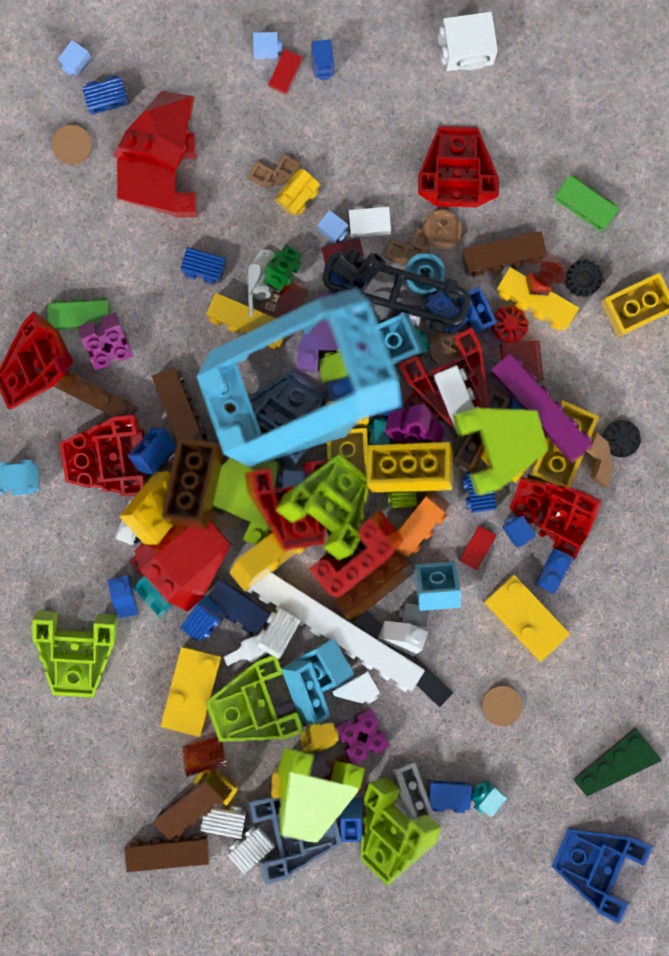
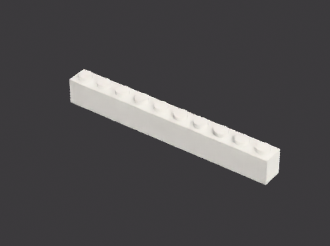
M272 572L247 590L249 593L253 591L260 595L258 598L267 604L272 602L277 605L275 608L277 611L280 608L300 619L299 625L307 624L311 627L309 631L318 637L322 634L328 638L327 641L334 638L339 646L346 649L344 651L345 654L353 659L357 656L363 660L361 664L370 670L373 667L380 671L378 675L388 681L390 678L397 682L396 686L405 692L407 689L410 691L414 689L425 671L414 662Z

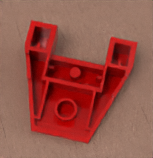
M191 132L185 138L186 152L182 159H197L196 136L194 132ZM133 154L130 161L117 159V199L169 214L176 218H198L196 193H177L176 169L161 167L153 157Z
M473 328L454 336L463 355L428 373L419 355L399 364L407 382L452 428L455 426L434 375L458 366L459 370L463 368L467 380L464 381L467 389L471 387L475 397L472 400L474 407L490 409L482 346Z
M330 459L303 464L305 479L329 462ZM271 468L245 473L248 494L283 551L324 544L326 527L308 512H306L305 516L291 522L276 510L284 495L295 486L274 489Z

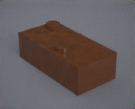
M179 438L161 518L168 524L208 529L224 456L222 448L218 443Z

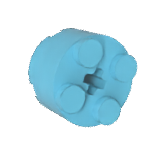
M417 254L407 263L405 271L421 275V272L423 274L427 272L429 278L444 282L445 267L437 256L433 254ZM404 279L407 289L412 294L421 298L428 297L433 292L436 293L440 290Z
M31 460L19 461V464L13 465L11 462L0 463V494L6 495V491H11L12 495L33 494L34 489L38 492L40 491L39 466L32 463Z

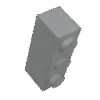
M408 761L390 768L395 784L400 789L399 796L407 818L413 820L429 815L435 820L416 763Z

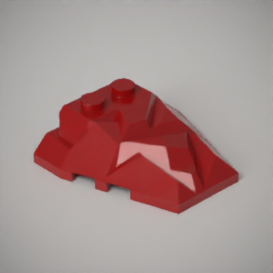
M136 415L115 416L60 442L65 482L87 488L102 489L103 492L107 493L110 491L119 493L120 496L124 497L136 496L147 483V476L149 475L140 473L128 457L129 453L144 437V431L140 428Z
M522 477L509 509L518 517L523 516L529 525L534 523L540 529L538 534L542 538L547 535L555 542L552 547L573 557L575 560L594 525L602 506V500L583 490Z

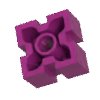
M116 312L102 317V322L96 325L94 321L78 326L80 339L86 352H89V357L95 370L110 366V361L117 358L118 362L134 357L131 344L125 331H123Z
M423 403L410 407L409 411L401 409L389 413L385 432L392 441L398 440V444L441 443L444 428L437 419L431 418L432 413Z
M370 708L355 714L356 720L353 722L345 719L334 725V728L338 731L339 741L342 743L346 742L347 744L343 749L352 765L367 759L366 753L369 751L376 754L390 747L384 733L376 730L375 726L379 725L373 710ZM360 731L365 734L362 741L360 739L357 740Z

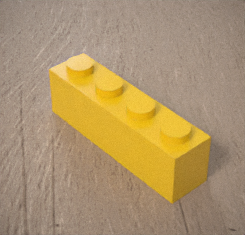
M511 267L496 289L500 298L505 301L512 300L516 303L515 306L522 311L529 310L534 313L532 315L539 321L546 320L551 323V328L559 332L561 330L565 331L569 327L579 310V307Z
M215 293L206 313L210 323L217 326L221 324L228 326L227 330L235 334H239V331L247 334L276 320V318L253 309V317H250L248 306L218 293ZM286 336L266 347L273 350L276 347L281 349Z

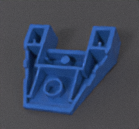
M567 829L552 867L599 914L620 924L624 919L630 902L613 894L612 890L624 862L628 858L642 866L647 865L654 845L635 836Z

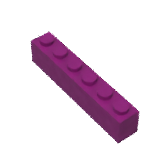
M507 355L491 369V374L523 410L538 412L545 435L573 464L591 448V438L586 432L581 433L579 431L577 422L571 416L567 417L563 413L564 408L559 402L551 400L549 391L544 386L540 387L535 382L537 379L532 372L524 370L522 367L523 363L517 356Z

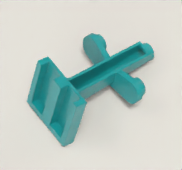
M145 576L137 582L134 590L156 616L161 619L170 610V604Z

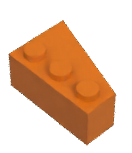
M432 490L427 493L426 497L397 530L402 537V543L397 550L407 558L411 553L415 555L422 547L419 543L424 538L426 540L429 539L434 532L432 529L436 523L440 525L447 517L444 513L449 503Z

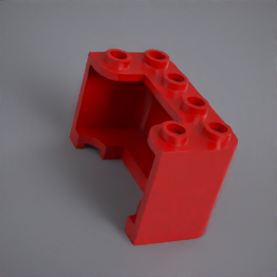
M381 510L360 527L359 536L367 547L349 562L345 558L339 560L327 553L309 568L311 573L331 596L339 597L346 593L400 547L402 543L400 533Z

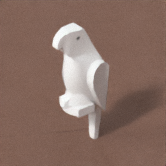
M261 249L252 264L248 266L247 283L250 317H253V298L268 300L273 292L272 287L264 282L267 275L264 271L268 263L272 262L274 253L270 250Z
M259 634L241 641V646L238 650L225 656L224 661L226 665L229 666L239 660L254 662L268 654L257 647L260 643L257 640Z

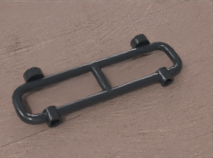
M351 249L348 253L337 252L332 254L327 260L322 280L326 288L334 292L333 295L352 289L333 283L330 279L332 273L330 267L341 254L353 264L360 266L365 258L360 257V252ZM384 265L380 272L396 276L389 300L361 292L370 303L430 320L428 329L438 333H444L446 325L454 327L464 322L471 301L469 293L462 287L457 286L458 281L446 278V281L442 282L388 265ZM403 279L461 296L462 305L456 318H448L398 303L397 298Z

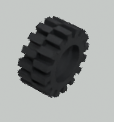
M581 259L573 263L565 275L566 287L571 290L570 293L576 294L577 297L593 295L601 287V282L603 281V272L599 270L600 266H596L594 261L589 262V259L584 261ZM581 271H586L591 276V283L587 286H582L577 282V274Z

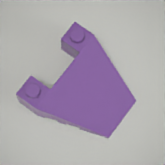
M320 292L318 299L331 296L333 293ZM328 319L318 322L308 334L304 333L298 348V372H318V351L337 352V349H339ZM362 342L356 344L360 352L367 351L366 344Z

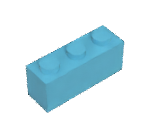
M296 659L283 667L282 672L301 723L317 725L330 717L312 663Z

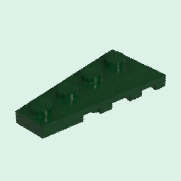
M634 728L574 778L573 781L588 797L662 760L638 730Z

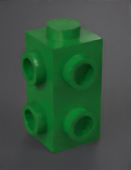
M287 244L284 245L282 250L278 249L272 258L274 262L270 261L264 271L267 273L264 282L282 291L285 284L289 286L295 276L292 273L297 274L302 265L299 261L303 254Z

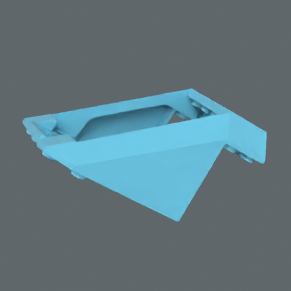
M357 288L317 299L210 351L197 375V380L223 454L249 467L346 437L359 419L400 406L397 377L369 302ZM328 319L355 394L262 436L236 363L245 361L252 352L298 330L303 329L304 333L308 334L318 322ZM359 342L366 344L367 351L360 352L356 344ZM226 404H233L236 411L231 414L227 413L224 406Z

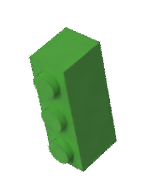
M569 175L553 198V200L600 232L606 229L619 210L612 200H605L596 189L588 188L576 176L572 177Z
M102 297L93 298V301L86 302L85 299H73V302L65 303V300H54L53 304H47L48 322L57 330L78 329V326L94 321L96 325L102 322V317L111 314V303Z

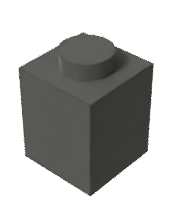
M405 602L404 606H400L398 617L402 618V623L426 627L429 610L420 611L419 604Z

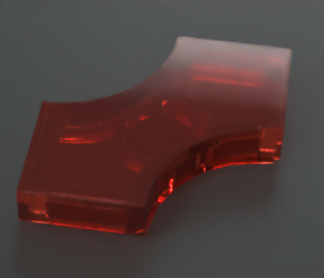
M542 261L539 272L528 274L526 282L529 294L548 296L551 292L552 284L562 283L565 277L561 263Z

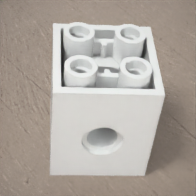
M492 12L443 19L442 26H439L438 43L439 46H442L441 63L446 66V71L458 69L473 70L493 65L498 50Z

